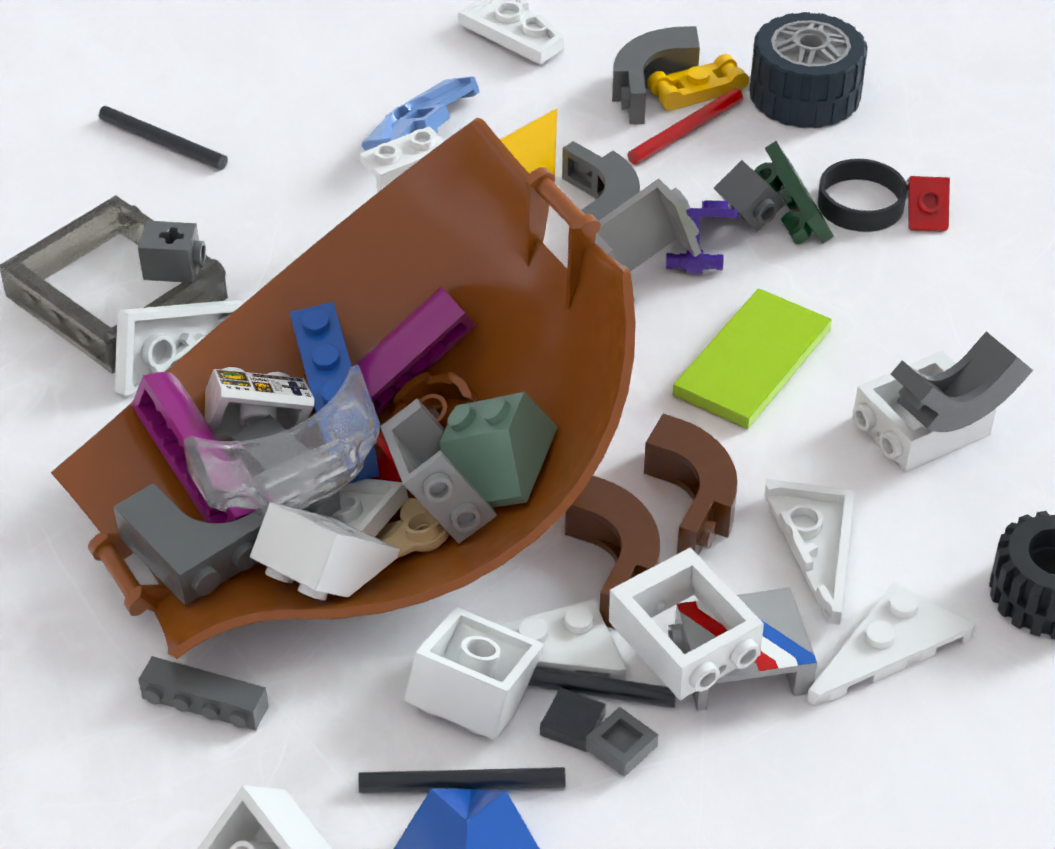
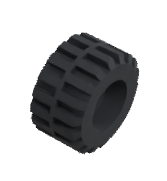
M1040 511L1036 513V517L1028 514L1021 516L1018 519V523L1011 522L1005 528V533L1001 534L998 542L989 587H991L990 596L992 602L999 604L998 612L1003 617H1011L1012 625L1019 629L1026 627L1031 630L1030 634L1040 637L1041 633L1049 634L1051 639H1055V515H1049L1047 511Z

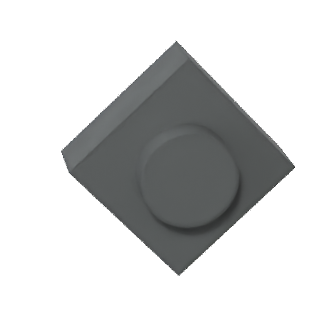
M618 707L586 736V749L623 777L631 772L658 745V734L621 707Z

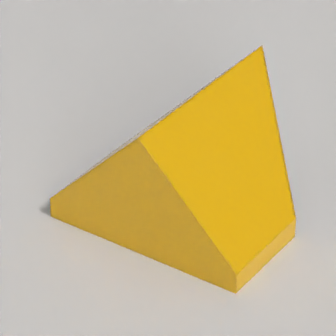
M557 108L500 139L529 174L537 168L545 167L555 177Z

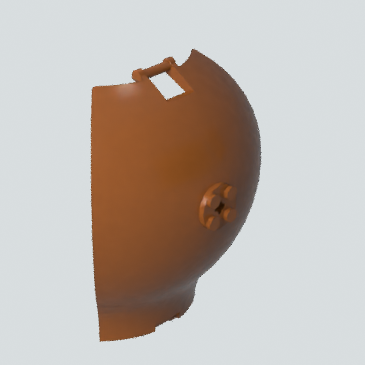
M475 118L377 192L271 279L165 372L171 373L179 379L205 419V389L213 369L236 367L249 373L268 374L271 372H282L290 377L304 378L308 385L296 344L290 312L334 302L350 362L353 366L442 286L477 326L425 373H421L406 382L395 395L393 402L368 423L371 435L375 431L383 434L380 426L416 399L446 429L448 417L457 405L525 392L558 426L528 501L494 507L493 509L497 516L460 544L449 534L447 540L432 551H413L395 559L350 597L328 594L326 600H319L298 591L299 582L294 580L293 583H286L265 574L267 566L257 561L250 569L241 571L220 584L212 593L201 596L185 606L152 571L151 573L158 584L140 585L124 561L134 552L119 537L113 506L152 483L187 516L201 522H206L132 408L131 402L94 436L52 470L51 474L99 530L100 533L90 541L88 550L95 560L103 562L125 596L124 605L130 615L138 616L146 610L153 611L165 635L168 654L175 659H178L193 647L213 636L256 622L292 619H341L381 614L424 603L462 588L504 565L538 540L564 515L585 489L603 460L619 425L629 392L634 362L636 319L630 270L596 244V234L601 228V223L592 214H584L554 183L555 177L547 168L540 167L529 174L483 119ZM549 205L569 225L567 268L543 244ZM310 413L298 441L330 470L319 423L313 414ZM373 439L376 457L378 459L384 453V451ZM219 440L235 464L233 442ZM241 473V475L243 476V478L245 479V481L247 482V484L249 485V487L251 488L259 502L262 504V502L265 499L264 494H262ZM409 490L407 491L408 498H416ZM401 507L387 523L401 520Z

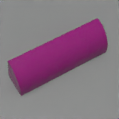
M442 286L352 366L368 423L393 402L395 395L406 382L421 373H425L477 326ZM313 407L311 413L318 421L315 407Z
M167 372L143 375L131 406L206 523L232 522L255 511L261 503L179 379Z

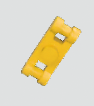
M722 54L713 63L694 66L676 73L666 75L662 71H657L648 78L647 87L655 96H658L659 102L666 110H675L719 98L734 88L743 91L748 86L750 80L742 68H737V62L731 55Z

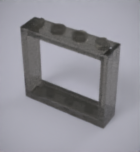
M117 195L113 196L1 263L0 273L6 297L113 374L116 367L117 325L112 328L46 282L45 279L118 234H122L139 245L146 221L154 220L142 213L135 205H130ZM206 255L204 266H198L193 283L182 282L143 308L224 301L228 298L225 280L226 271L218 260L211 259Z

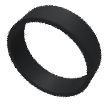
M847 159L832 164L822 173L819 182L817 204L822 215L831 223L841 228L858 232L879 231L894 225L902 217L907 195V184L903 176L887 164L870 159ZM866 180L888 188L895 194L898 201L889 207L879 210H856L839 204L828 195L826 190L842 181Z

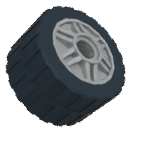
M789 13L770 20L769 23H765L760 27V31L756 32L753 45L749 91L750 98L755 103V107L772 120L800 128L831 126L849 118L858 109L859 102L861 101L868 49L864 36L850 23H846L835 16L832 17L822 13Z

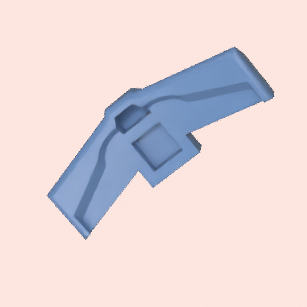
M471 76L445 79L408 102L396 107L385 116L383 121L362 142V148L367 151L380 144L390 142L428 126L437 133L438 127L450 118L447 105L459 98L473 97L479 93L476 78Z

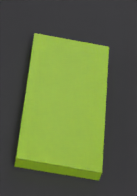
M758 288L673 384L672 395L749 429L831 330L832 319Z

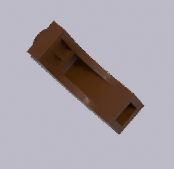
M663 413L645 443L644 474L675 484L692 498L693 502L679 526L677 554L691 547L699 555L703 547L707 549L711 547L716 534L728 538L731 533L737 496L738 480L736 469L726 449L712 435L690 422Z
M592 476L585 489L566 511L565 535L594 544L608 552L615 560L616 564L600 592L599 612L605 625L614 628L609 622L610 589L659 564L660 536L653 516L637 497L613 482Z

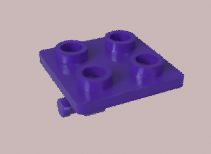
M704 200L702 201V208H689L686 210L687 215L693 220L699 230V234L695 236L699 246L700 217H737V209H728V201ZM686 250V253L680 254L666 253V269L679 268L680 270H686V274H703V270L709 269L723 270V254H703V250L696 257L688 250Z

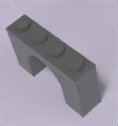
M271 415L232 436L237 469L265 496L262 504L249 515L227 523H206L195 520L183 513L154 483L113 506L120 539L185 606L201 596L212 593L220 584L239 572L250 569L257 563L256 560L250 558V554L270 502L332 517L335 512L341 509L338 477Z

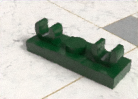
M777 141L765 147L772 162L763 163L754 171L775 192H779L791 212H788L781 218V221L789 231L788 233L795 244L806 241L812 231H814L822 244L833 238L834 235Z

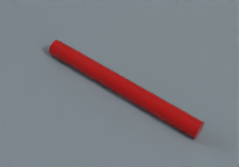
M738 88L730 90L627 153L628 160L633 165L639 164L743 100L742 92Z

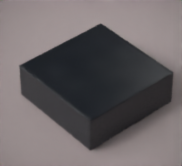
M559 688L540 724V735L586 752V736L601 724L606 715V704Z

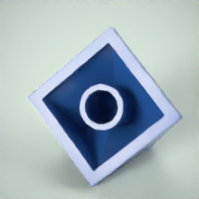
M430 789L393 849L540 848L506 790Z

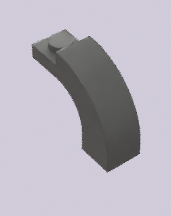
M697 26L669 27L653 30L632 39L618 52L613 64L612 102H621V109H628L629 124H645L646 89L648 88L647 80L650 75L657 71H662L668 75L699 66L700 45Z
M574 141L563 147L562 179L596 199L581 210L584 214H592L599 221L640 192L639 178L635 170L626 159L615 151H611L604 157H601Z
M986 331L960 361L942 373L926 376L902 360L890 375L903 385L898 392L901 397L897 400L902 407L927 429L935 432H951L969 426L995 410L1016 391L1032 373L1033 369Z

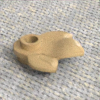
M408 498L400 510L401 520L386 523L375 536L399 548L400 551L397 558H400L413 551L428 552L438 548L447 540L449 533L416 498Z

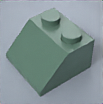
M525 392L455 406L448 417V424L439 442L441 452L492 508L527 502L558 426Z

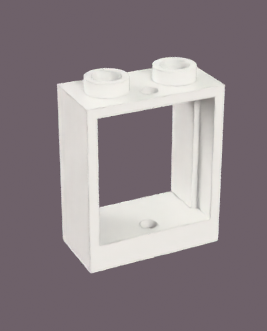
M942 350L909 365L919 373L931 376L946 371L956 363ZM891 372L857 386L853 409L855 423L862 431H866L881 447L883 453L888 458L893 459L905 473L991 435L996 409L977 422L959 430L935 432L927 429L925 426L913 430L891 408L899 404L897 400L901 395L898 392L903 387L902 384L890 375Z
M691 547L610 589L609 622L679 700L696 691L702 692L709 689L717 679L737 668L743 669L748 667L761 654L764 623ZM695 595L728 631L684 654L652 620V617Z

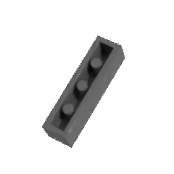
M154 656L150 658L138 679L142 699H146L153 704L160 703L171 706L182 712L189 711L203 715L210 720L217 719L228 722L239 728L257 730L269 707L266 687Z

